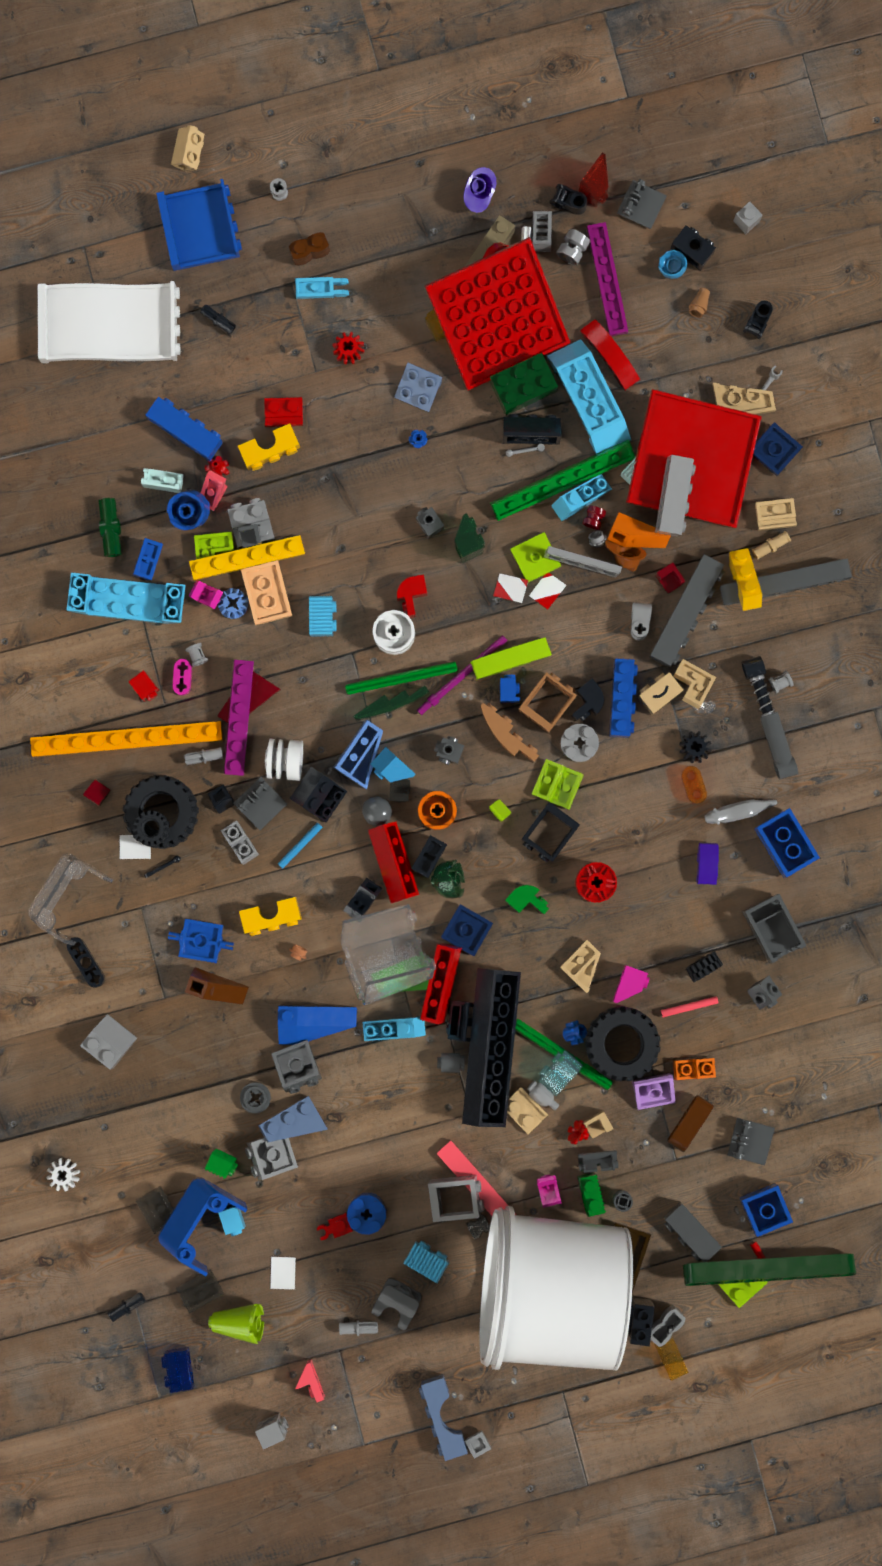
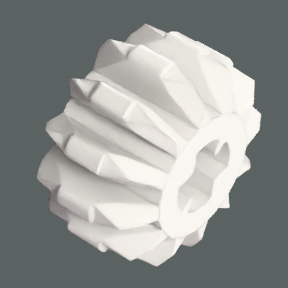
M60 1158L58 1163L55 1161L51 1163L53 1168L47 1169L52 1174L47 1176V1180L53 1179L50 1186L52 1187L57 1184V1191L62 1187L64 1191H68V1185L74 1188L75 1183L73 1181L78 1182L80 1179L74 1176L80 1173V1170L73 1169L77 1164L73 1163L70 1166L71 1159L69 1158L65 1161V1164L63 1158ZM66 1171L65 1177L61 1178V1172Z

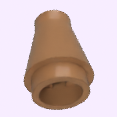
M700 288L690 303L689 313L692 316L702 318L706 314L710 295L708 289Z

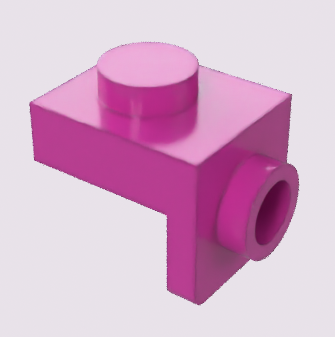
M196 580L189 597L200 604L215 609L223 592Z
M544 1175L537 1179L543 1208L561 1204L556 1176Z

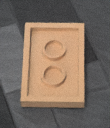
M278 560L241 570L255 625L292 616Z

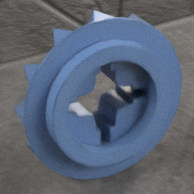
M230 588L223 591L218 608L227 618H240L248 609V598L241 590ZM228 597L232 600L238 599L236 602L238 610L233 606L228 607L230 604Z

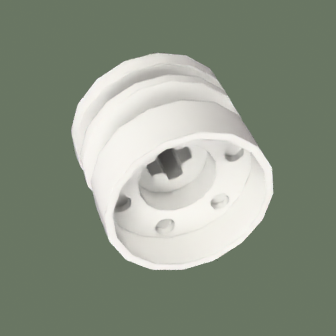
M269 739L265 752L267 778L272 779L274 770H276V779H280L282 771H286L287 780L300 781L303 764V741L290 740L288 748H284L283 740L279 739L278 748H276L275 739Z

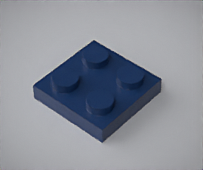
M774 422L756 442L753 456L773 474L778 476L803 446Z
M460 904L441 938L475 956L493 923Z

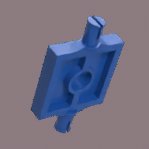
M185 919L184 928L181 933L169 931L168 934L176 936H168V940L179 941L180 950L178 957L217 963L221 948L233 951V947L226 945L234 946V942L223 941L224 925Z

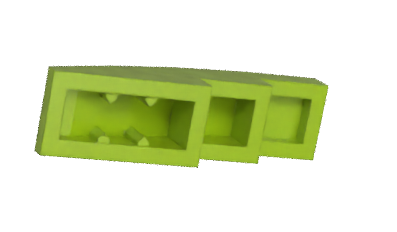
M546 637L473 660L471 665L476 679H481L547 658L552 654Z

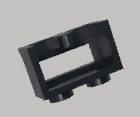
M451 1000V1005L448 1008L450 1015L449 1024L446 1027L447 1039L470 1042V1038L466 1037L467 1026H472V1018H468L469 1007H474V1003Z

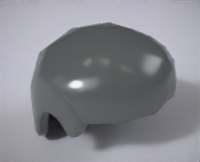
M375 796L370 797L364 802L362 814L369 825L378 827L390 821L392 809L385 798Z

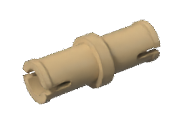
M784 531L772 539L768 538L765 543L752 549L755 558L759 560L770 552H776L779 547L791 542L788 533Z

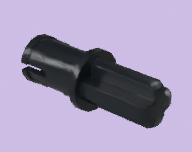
M208 305L202 307L200 313L214 322V326H218L228 335L234 331L236 324L224 317L223 313H217Z
M140 1292L126 1301L122 1300L121 1304L107 1311L111 1321L114 1322L127 1313L131 1314L132 1310L146 1302L145 1297Z

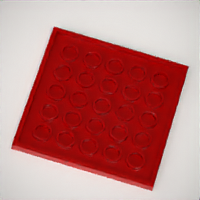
M530 237L424 285L468 391L490 381V376L542 353L544 356L571 343Z

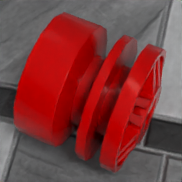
M593 862L583 866L578 871L575 878V888L582 899L590 903H600L608 900L614 894L617 888V877L608 865L602 862ZM594 877L602 881L599 884V888L591 884V881H594Z

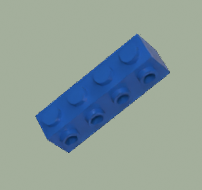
M158 397L146 413L147 419L208 461H211L223 444L220 439L221 435L212 429L211 431L205 429V424L200 420L195 419L194 421L189 418L190 414L182 408L177 410L173 407L174 403L169 399Z
M615 658L609 737L629 738L630 733H634V722H631V714H635V703H632V696L636 695L637 684H633V678L637 676L638 665H634V659Z

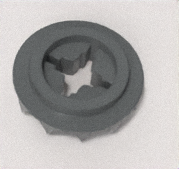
M250 1083L240 1093V1103L250 1113H261L270 1104V1092L262 1083ZM253 1092L254 1094L262 1092L259 1097L261 1105L256 1101L249 1103Z

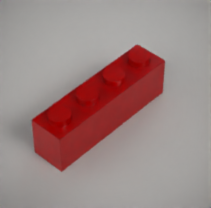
M397 822L387 823L368 830L390 903L419 895Z
M445 943L437 944L420 1020L438 1025L445 1023L462 948Z

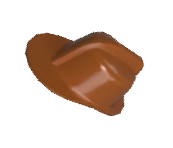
M607 539L605 540L606 547L614 553L616 564L622 566V568L634 572L637 570L640 561L646 557V551L640 547H623Z

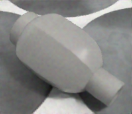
M534 1080L528 1086L529 1096L536 1103L544 1107L549 1106L554 1111L559 1107V1104L554 1101L553 1092L544 1083H537Z

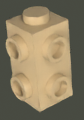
M188 125L178 130L171 165L185 172L197 170L200 163L199 158L204 145L205 134L198 131L197 127Z

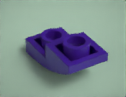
M699 843L696 878L698 884L717 885L718 843Z

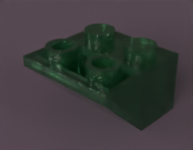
M467 513L462 517L454 540V547L462 563L482 555L485 548V541L482 535H477L476 533L477 525L473 517L469 518Z

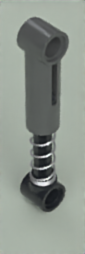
M761 656L742 661L744 675L747 680L750 679L751 685L754 686V694L757 695V702L760 705L759 710L763 714L760 720L774 760L776 775L779 780L797 775V764L791 754L779 714L774 712L775 709L772 708V700H770L768 695L770 692H767L766 689L767 684L764 683V674H766L764 662Z

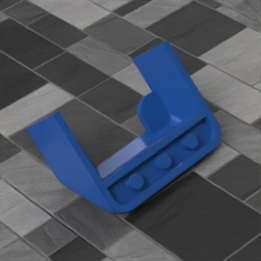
M202 1177L194 1178L160 1231L159 1242L181 1263L206 1277L208 1274L207 1266L194 1259L196 1250L187 1240L206 1209L219 1213L230 1203L246 1212V1203Z

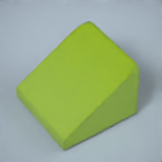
M500 799L489 807V810L500 822L511 814V811Z

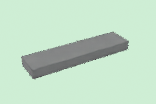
M548 546L544 554L545 558L615 578L621 573L622 566Z

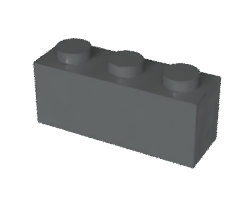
M681 1202L663 1217L667 1221L664 1225L671 1232L675 1230L679 1234L677 1239L684 1247L690 1246L693 1250L691 1254L698 1262L700 1260L707 1262L722 1248Z

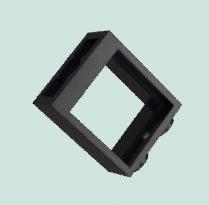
M549 802L521 839L524 841L522 845L530 851L535 849L539 852L538 857L546 863L548 861L553 862L580 824ZM547 812L570 828V831L552 855L529 839V836Z
M632 1296L627 1336L630 1344L650 1347L655 1308L651 1299Z

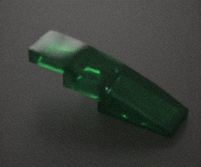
M423 686L410 696L405 690L391 700H388L383 695L353 717L356 721L393 713L415 703L430 693L427 687Z

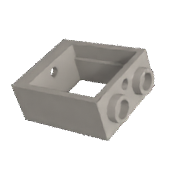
M477 1175L431 1179L428 1183L433 1222L479 1218L481 1212L484 1211L483 1200L479 1198L481 1182L480 1180L477 1181ZM470 1185L473 1211L443 1214L440 1188Z

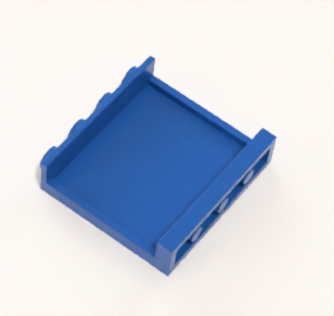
M220 179V184L165 195L164 191L156 193L170 261L174 271L240 257L239 251L242 250L241 241L236 239L235 235L238 232L236 221H232L231 214H235L234 208L227 198L231 194L229 185H225L223 179Z

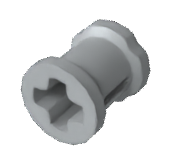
M277 178L270 183L273 198L277 201L286 199L288 196L286 182L283 179Z
M201 643L194 644L185 649L186 652H189L193 667L208 661L201 649Z
M787 670L783 671L782 675L769 679L775 694L779 693V690L794 686Z

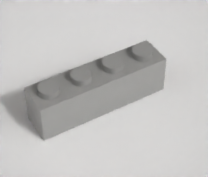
M676 455L667 457L655 533L678 537L685 532L686 521H684V518L689 510L687 499L692 491L690 481L691 476L695 473L694 459Z

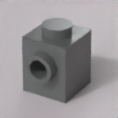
M425 507L417 513L416 521L428 539L444 530V524L432 507L429 509Z

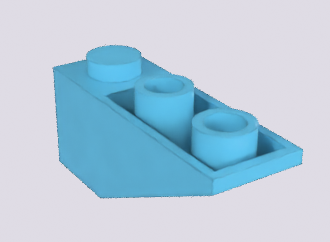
M600 474L560 496L551 506L560 520L563 521L611 491L612 488L603 475Z
M421 1016L362 1022L364 1041L425 1036V1022L420 1020Z

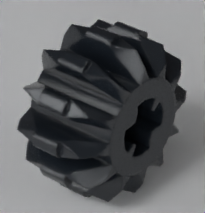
M692 731L689 732L690 738L684 735L682 738L685 742L679 743V746L685 747V749L679 751L680 754L686 752L683 759L686 760L690 756V763H694L695 757L697 762L701 763V756L707 759L708 755L705 752L710 753L712 749L706 748V746L711 744V741L704 742L707 735L705 734L700 738V731H697L696 737ZM695 742V745L700 746V748L697 749L699 752H696L694 749H691V746H693L692 743Z

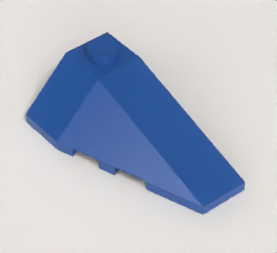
M278 1006L279 1044L295 1045L305 1040L312 1041L356 1027L357 1007Z

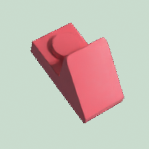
M209 471L206 475L201 494L209 501L210 510L215 511L227 489V485H225L227 479Z
M310 1359L304 1367L295 1390L310 1384V1387H308L310 1396L315 1398L317 1403L324 1400L325 1394L312 1359Z

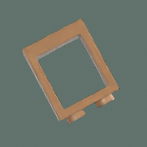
M546 672L518 711L549 734L577 695L575 694L576 690L571 686L561 684L558 676L553 673L549 675ZM546 681L569 698L551 723L528 707Z

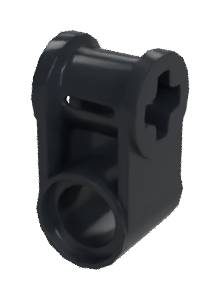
M557 184L556 193L553 199L550 200V204L558 209L580 215L586 211L587 198L582 192L570 189L562 184ZM581 201L583 202V205L576 206L574 205V202Z
M764 300L756 305L752 316H750L743 330L744 333L748 332L757 336V339H761L773 310L770 302ZM764 307L767 309L768 314L762 315L758 309Z

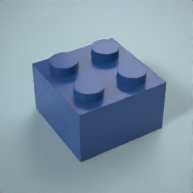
M776 1183L739 1197L753 1233L757 1237L793 1223L779 1186Z

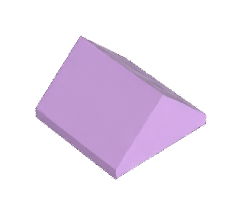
M667 1073L632 1081L637 1110L675 1103L672 1074Z

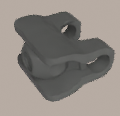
M389 1278L381 1290L371 1313L378 1317L388 1307L397 1309L400 1313L398 1328L405 1331L419 1307L422 1295L402 1282Z

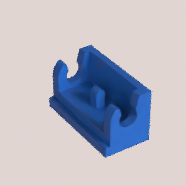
M144 538L132 576L141 577L147 581L152 580L163 546L162 543Z

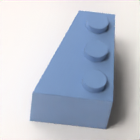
M365 720L333 768L364 789H367L373 769L370 763L376 757L383 730L370 721Z

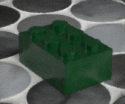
M542 353L490 376V384L506 416L550 396L558 390V385Z

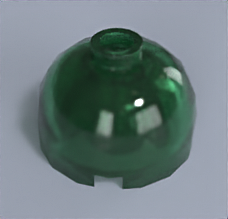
M456 859L439 864L434 870L433 876H431L432 887H435L437 893L445 898H460L464 893V888L461 889V882L465 883L462 865L456 863Z

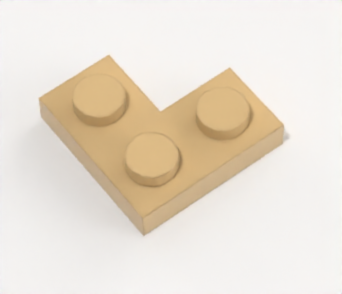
M682 659L673 675L676 679L689 685L682 701L697 709L701 707L716 679L715 676Z

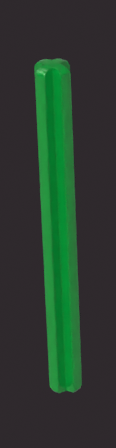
M449 662L346 684L345 689L347 695L445 675L457 672L456 662Z
M519 1019L516 1020L515 1030L605 1090L611 1087L613 1083L611 1079L605 1077Z

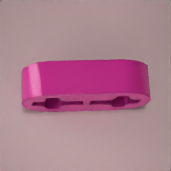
M179 659L174 665L173 690L178 695L184 696L191 689L192 665L186 659ZM182 663H185V666L188 667V670H184V676H181V670L178 669V666H182ZM181 679H184L183 683L187 686V688L183 689V692H180V689L177 688V685L181 684Z

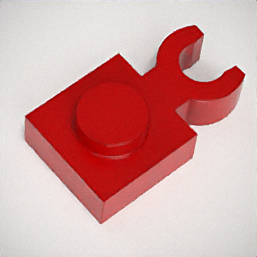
M347 1213L328 1219V1226L321 1224L316 1228L317 1231L320 1229L326 1231V1234L321 1236L320 1240L327 1239L332 1233L335 1239L353 1232L347 1219Z

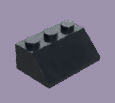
M510 414L507 417H503V444L560 445L561 418H557L555 415H546L545 418H538L537 415L519 417V415Z

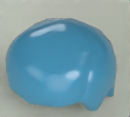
M677 250L667 251L659 259L658 268L660 272L669 279L681 277L687 269L686 256Z

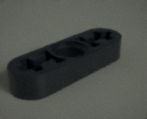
M71 938L67 942V950L86 982L93 988L102 986L105 982V975L87 945L81 938ZM72 942H80L79 950L81 952L85 950L86 954H82L77 958L76 955L79 953L76 949L72 950ZM83 957L90 958V967H82L81 959ZM94 966L96 970H93V973L101 977L99 978V984L96 982L92 983L93 976L91 973L86 974V971H90Z

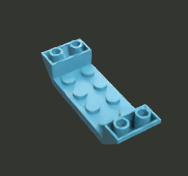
M580 339L547 355L554 372L558 373L590 437L589 442L595 454L626 440L631 441L625 419L591 351Z
M71 573L67 611L89 616L144 622L181 623L186 585L173 583L163 585Z

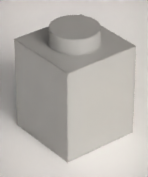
M748 202L736 213L733 221L747 234L760 222L763 215L751 202Z

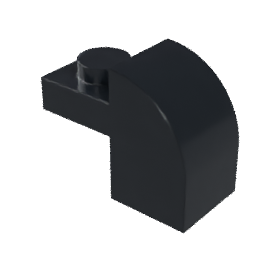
M592 678L577 690V694L585 704L571 715L575 721L579 719L581 721L585 720L591 715L589 713L590 710L596 716L603 706V692Z
M366 878L343 911L350 917L360 921L378 897L382 887Z

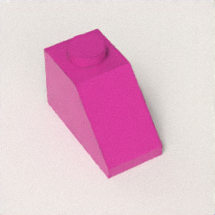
M625 965L612 1001L619 1003L642 992L643 988L646 989L650 980L647 977L648 973Z

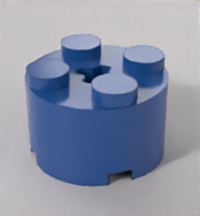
M187 490L174 495L167 505L170 522L181 530H191L200 527L209 517V501L203 494L195 490ZM186 507H190L191 513L188 514Z
M369 1192L356 1196L351 1201L347 1211L350 1227L364 1235L378 1232L384 1225L387 1215V1209L383 1200L378 1195ZM366 1209H369V1213L372 1214L368 1218L365 1217V1214H362Z

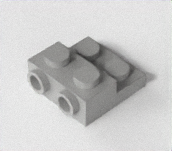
M260 498L252 499L249 501L250 504L243 506L242 503L233 504L231 509H228L238 549L243 548L241 535L238 530L240 527L258 524L262 542L275 539L266 503L264 500L261 501Z
M262 1137L247 1143L248 1147L245 1148L246 1156L248 1159H252L254 1166L251 1167L254 1178L257 1177L258 1180H264L298 1168L289 1138L267 1143L266 1139Z

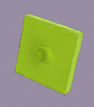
M545 532L510 549L528 583L561 567L560 562L544 557L545 550L548 546H551Z

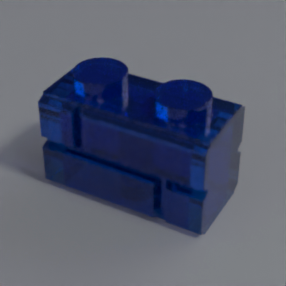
M189 1347L165 1351L164 1356L161 1357L162 1367L166 1368L167 1376H164L165 1387L169 1388L170 1393L192 1390L195 1385Z

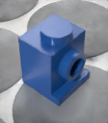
M504 675V678H500V703H519L520 697H516V694H519L520 686L519 683H516L515 675Z

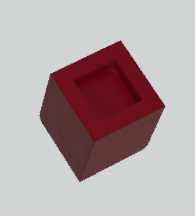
M673 562L655 575L667 594L685 583L684 578Z

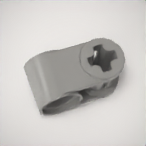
M632 604L631 636L635 640L640 641L647 637L652 604ZM638 627H642V634H638Z

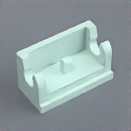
M148 468L143 469L144 478L141 479V484L144 488L175 493L181 492L184 474Z

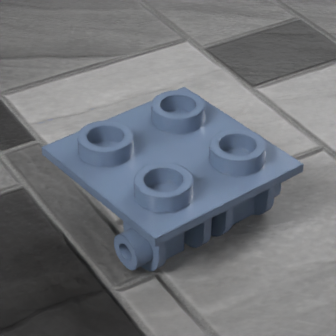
M407 362L394 398L429 412L443 377Z

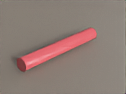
M717 996L660 1011L662 1018L718 1004Z

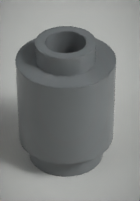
M441 1053V1057H437V1068L441 1069V1072L460 1073V1071H464L465 1055H460V1053Z

